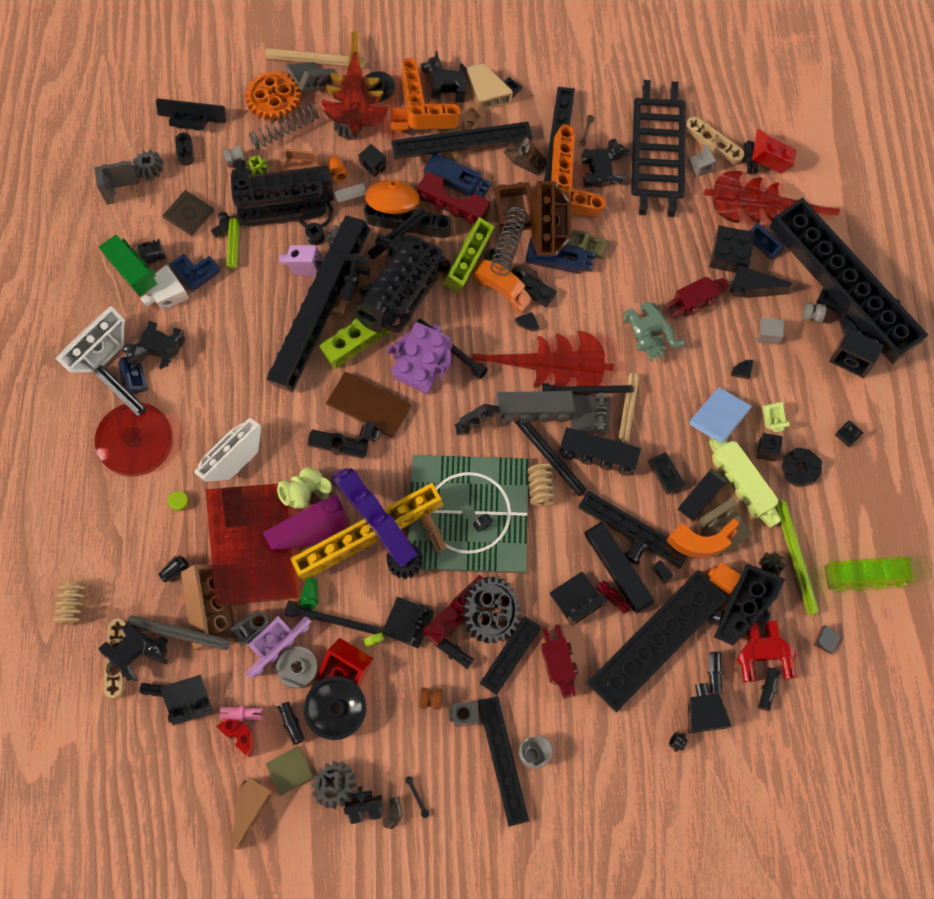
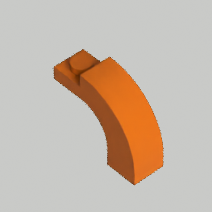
M480 260L470 273L474 280L480 286H488L497 290L517 312H522L532 300L524 289L525 285L511 272L504 276L495 274L490 269L492 261ZM497 263L494 264L496 267L504 268ZM492 265L493 271H495L498 274H504L508 272L507 269L500 270Z
M733 518L718 534L710 537L697 535L682 523L669 535L666 541L674 549L686 556L710 558L724 552L732 544L730 539L738 532L736 528L740 523Z

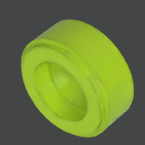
M175 491L170 494L168 504L174 511H183L187 508L189 499L184 492Z
M381 632L363 641L366 647H370L384 641V636Z

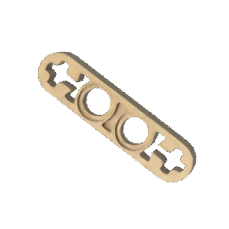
M690 117L687 120L686 132L703 145H708L710 150L728 163L739 165L744 157L742 148L701 119ZM709 133L712 135V138L706 139L703 137V134ZM723 143L726 145V148L720 149L717 147V144Z
M114 619L108 625L107 643L110 648L121 641L120 639H113V637L117 638V632L114 628L118 627V624L122 627L127 624L122 619ZM123 629L119 630L118 636L120 638L126 637L122 631ZM106 658L104 694L110 699H119L125 691L126 676L122 677L121 672L113 675L110 671L112 665ZM110 678H120V681L115 680V686L118 687L119 690L115 691L113 695V693L109 690L110 688L114 687V681L110 680Z

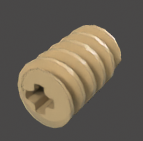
M538 464L528 469V474L530 475L528 477L530 482L529 489L531 490L529 495L532 497L530 499L531 505L547 507L555 504V502L549 501V499L555 497L554 494H549L550 491L554 490V487L548 486V484L553 483V479L547 478L553 474L547 471V469L552 468L551 464Z
M60 581L65 586L58 587V591L63 594H58L57 599L62 602L55 603V606L60 610L54 611V615L59 618H54L52 622L62 625H73V622L80 621L74 615L81 613L80 610L76 609V606H80L83 603L77 601V598L84 597L83 594L79 593V590H84L85 587L74 582Z

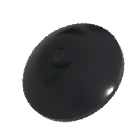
M340 676L327 677L317 682L309 690L304 702V716L308 726L316 735L328 740H341L353 735L362 725L366 715V700L362 690L350 679ZM336 705H340L341 710L338 713L334 711V707Z

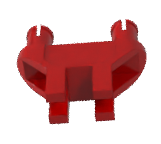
M777 620L768 621L765 624L767 638H760L758 624L755 622L746 632L748 642L736 659L737 663L741 665L743 683L756 681L753 663L756 661L779 660L782 662L784 680L797 678L794 660L797 657L796 652L780 637Z

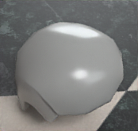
M544 736L528 737L519 747V757L521 762L531 769L542 768L551 759L553 748L550 741Z

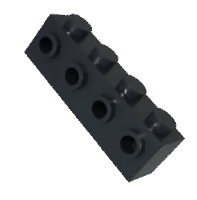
M568 427L565 429L559 449V455H562L565 459H577L586 465H598L603 470L609 471L612 469L624 476L634 475L641 452L639 447Z

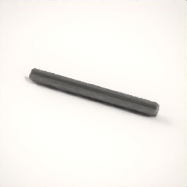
M131 615L128 618V622L135 628L221 650L229 648L230 640L138 616Z

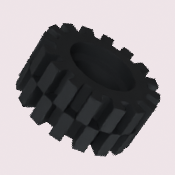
M412 543L411 546L417 553V556L413 558L412 563L407 567H400L391 555L387 553L386 561L388 568L399 579L401 577L403 579H407V577L413 578L422 569V553L415 543Z

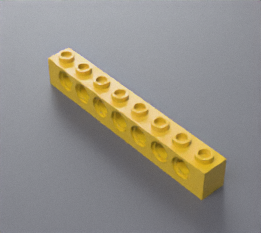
M430 483L389 505L384 510L392 516L398 527L402 529L419 520L422 516L438 510L444 504L433 483ZM363 519L290 559L298 576L305 581L307 578L317 575L380 540Z

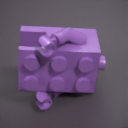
M415 322L411 332H408L394 345L388 347L387 356L393 353L394 359H397L391 370V373L395 375V380L425 394H429L438 374L439 379H443V374L451 365L450 350L453 344L449 336L441 333L442 328L434 324L429 328Z

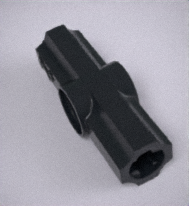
M314 429L311 430L308 437V446L331 451L335 455H347L360 459L366 457L368 442L344 437L340 433L331 434ZM335 442H342V445L339 447L333 446Z

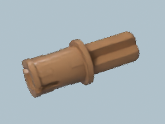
M431 514L422 516L420 522L427 533L426 537L430 539L437 553L443 552L446 549V545L440 534L441 530L437 528Z

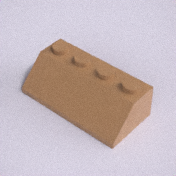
M192 565L182 571L181 577L190 630L229 639V645L239 643L234 633L228 630L237 622L228 565ZM192 642L193 650L215 649Z

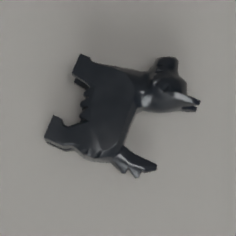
M435 51L434 57H430L427 62L420 64L422 72L429 74L431 98L439 99L441 92L444 94L454 92L457 95L455 102L464 103L467 68L463 63H460L459 71L443 69L438 52Z
M613 138L608 141L606 148L584 149L581 155L582 164H589L590 172H592V174L586 173V178H583L584 188H592L593 186L603 187L609 183L622 184L627 177L614 175L612 172V162L629 156L627 152L631 151V148H625L623 144H619Z
M149 321L148 327L142 333L137 343H126L122 348V351L126 353L128 363H131L130 369H135L150 354L162 358L159 369L168 367L172 358L178 354L179 348L185 342L183 330L173 328V334L167 336L164 332L156 330L157 323Z
M128 622L122 627L126 637L119 641L120 644L116 646L117 649L110 648L107 642L98 648L103 657L107 658L113 667L120 670L122 677L126 676L127 681H138V678L129 666L141 655L166 665L168 661L164 657L167 653L166 645L169 640L163 636L151 639Z

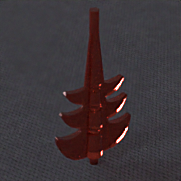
M742 171L723 173L717 178L714 189L705 188L704 195L712 196L715 211L724 219L734 223L740 222L738 216V209L740 207L744 209V213L748 218L760 223V209H764L766 216L773 221L777 215V210H785L798 201L779 196L778 187L780 183L778 182L771 184L766 192H762L760 188L762 177L750 180L745 188L741 187L739 178L742 176ZM808 203L817 213L839 215V208Z
M585 331L577 332L580 340L577 352H573L570 342L564 336L557 333L558 346L555 352H551L548 342L543 337L538 336L539 347L537 353L498 355L473 353V361L494 362L536 370L534 388L541 386L548 378L549 373L554 374V387H565L571 377L576 379L577 386H600L604 370L613 371L614 364L605 363L604 349L599 340ZM574 394V395H587V396H589V395H591V394Z

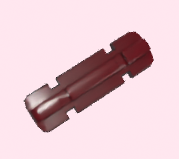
M606 581L600 582L597 590L604 593L605 597L616 607L618 606L619 610L626 614L631 609V604L624 601V598L615 589L610 588Z

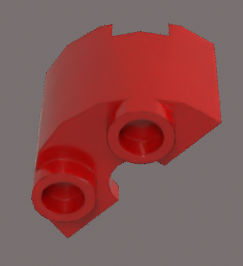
M233 719L222 721L216 726L226 737L230 739L236 737L235 746L248 757L252 755L255 749V735L250 727L239 720Z

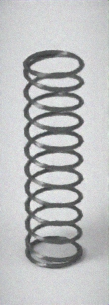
M309 102V104H306L309 111L311 112L312 121L308 118L303 107L301 106V110L305 115L306 124L302 121L297 110L295 109V113L298 116L300 122V127L296 124L291 113L289 112V116L292 119L294 125V130L288 124L285 116H282L284 121L286 122L288 133L280 124L279 119H276L281 128L282 136L278 133L273 123L270 122L275 131L276 139L272 136L267 126L264 125L268 132L270 142L266 139L261 129L258 128L262 135L264 145L260 142L254 131L252 132L255 138L251 133H249V137L257 150L260 149L259 143L263 147H265V140L269 144H271V137L276 141L278 140V135L283 138L284 132L289 135L290 129L295 132L296 126L298 128H302V123L304 125H307L308 120L310 122L314 121V117L316 119H319L318 112L314 105L311 102Z
M512 207L507 212L508 216L502 228L503 232L500 234L501 237L495 250L496 254H494V259L490 265L492 272L497 275L504 276L509 274L516 254L517 245L519 244V239L523 232L522 229L527 218V213L519 207ZM510 211H517L521 213L524 219H521L516 215H510ZM510 231H518L519 234L515 235L513 232ZM507 242H514L515 245L512 246L511 244H509V243H507ZM499 244L507 248H513V251H510L503 247H499ZM499 249L501 252L511 253L512 256L508 257L503 253H497V250ZM497 255L505 259L509 258L510 262H506L502 259H495V256ZM495 263L503 264V265H505L507 268H499V267H496L494 264H495ZM492 265L500 270L508 269V272L498 274L493 271Z

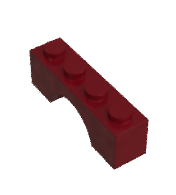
M428 171L417 186V192L421 201L429 202L435 205L436 208L449 212L454 217L466 220L471 225H474L479 217L485 220L490 212V201L476 194L465 199L450 197L443 189V178Z

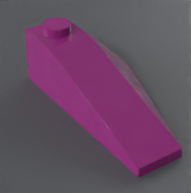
M334 495L263 532V535L271 551L284 550L300 546L313 547L350 526L337 495Z

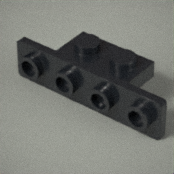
M160 98L156 100L158 116L170 117L169 126L179 129L190 128L199 131L204 130L208 122H226L225 106Z

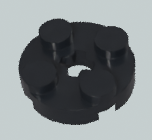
M799 447L790 451L784 457L781 470L783 469L784 478L788 483L796 487L812 485L818 480L822 472V460L812 451ZM797 464H803L806 470L800 472Z

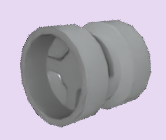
M240 145L235 146L233 151L228 148L223 149L228 167L233 166L239 158L244 160Z
M806 302L802 319L806 321L815 320V322L822 323L826 313V305H814L812 302Z

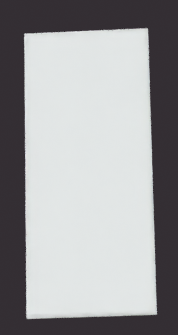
M364 183L335 191L334 194L337 202L340 203L365 195L366 188Z

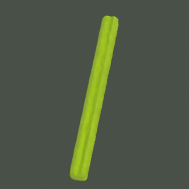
M784 500L779 501L776 510L781 519V527L808 615H816L819 613V609L788 505Z

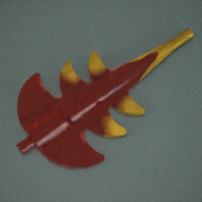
M353 31L351 33V50L347 75L330 73V78L336 84L344 87L326 86L332 98L341 102L322 100V107L328 118L336 123L348 125L351 132L357 134L362 126L373 127L380 124L386 117L388 107L367 105L379 101L383 91L366 90L376 86L379 83V78L363 77L358 50V33Z

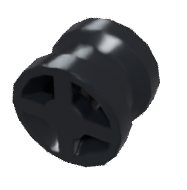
M310 223L306 226L305 234L308 243L315 246L320 245L325 239L322 226L319 223Z

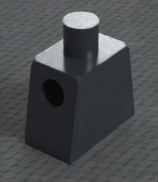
M707 683L696 684L697 696L690 697L687 701L688 734L731 727V722L720 694L709 695Z

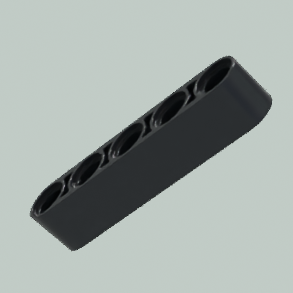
M368 204L364 207L365 221L368 225L392 230L396 229L417 211L411 210L405 213L390 214L375 210ZM427 212V217L408 231L414 234L447 238L451 234V220L448 216Z
M600 522L584 531L587 541L626 601L631 604L632 610L638 614L653 605V597L605 524Z

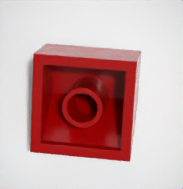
M758 129L752 160L782 174L795 164L797 150L788 142Z
M339 637L328 649L316 679L320 681L327 677L340 676L350 679L360 686L374 658Z

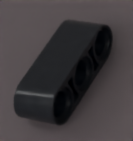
M711 468L677 510L693 522L724 486L727 479Z

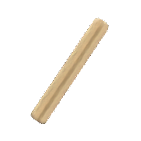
M635 373L629 374L627 385H632L634 391L626 393L618 442L625 444L629 442L639 382V374Z

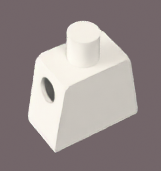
M165 265L155 274L154 279L157 285L150 289L148 294L140 298L146 308L156 302L161 310L189 299L185 289L168 265Z

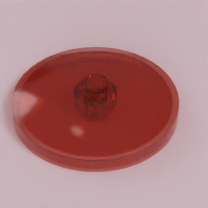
M142 403L146 408V413L142 416H138L126 404L120 405L107 413L98 425L95 434L96 453L101 462L112 472L128 477L141 476L158 468L168 457L173 444L172 427L166 416L158 408L150 404Z

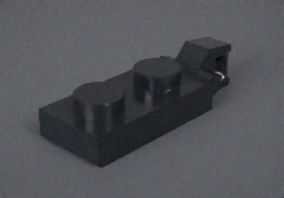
M483 404L459 418L460 421L454 424L457 432L456 435H466L470 429L478 428L483 422L492 420L495 415L501 413L499 406Z

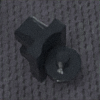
M358 786V793L351 794L352 801L344 802V813L348 815L351 824L362 822V811L369 810L370 820L380 819L382 816V795L373 796L372 790L364 792L363 786Z

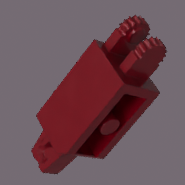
M703 277L677 290L674 299L669 301L665 307L671 309L678 305L679 309L671 314L673 319L682 315H695L701 308L714 305L717 302L718 296L726 291L729 286L724 278L712 281L709 277Z
M557 624L554 625L557 640L551 641L547 627L542 628L545 643H541L540 648L550 683L555 686L558 685L563 699L576 695L574 681L578 674L576 663H572L570 657L573 654L570 642L567 643L566 639L563 638L560 625Z

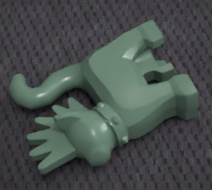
M647 301L641 304L640 310L647 314L643 318H640L634 309L624 312L623 321L630 324L635 340L638 342L636 349L638 351H645L651 363L653 362V357L658 361V355L664 357L662 351H666V347L662 346L665 342L661 340L662 336L652 335L664 332L669 345L677 349L683 347L686 343L685 339L675 340L674 331L668 325L666 318L661 314L655 302L651 304Z

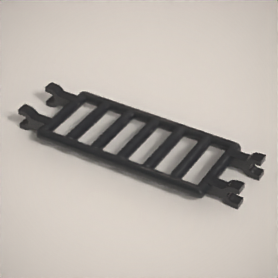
M644 80L642 98L634 99L631 194L639 196V215L646 216V210L648 209L647 197L668 198L667 217H675L677 210L676 198L682 199L685 196L686 102L678 100V81L671 82L670 99L650 98L651 80ZM641 105L679 107V115L640 113ZM640 120L679 122V130L640 128ZM640 135L678 137V145L640 143ZM639 150L678 152V160L639 158ZM639 165L678 167V176L639 173ZM638 181L678 183V191L638 189Z

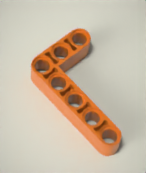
M412 58L404 59L402 61L401 80L409 126L413 129H453L458 127L460 107L455 104H424L418 63Z
M564 124L559 128L554 137L551 181H556L560 189L571 201L572 214L596 217L604 208L605 199L598 194L572 189L575 132L570 125Z

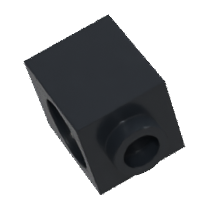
M372 144L358 154L360 165L374 177L384 172L387 167L386 156Z
M763 433L758 440L756 458L775 462L781 455L783 436Z

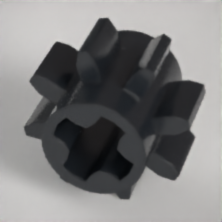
M776 551L770 554L765 552L763 558L759 561V564L763 565L762 570L777 576L780 575L781 570H784L786 564L782 563L783 556L777 554Z

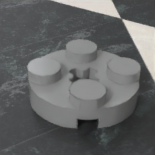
M293 647L280 655L276 666L278 676L290 688H306L317 676L318 661L307 648ZM298 662H301L302 671L294 673L293 664L297 665Z

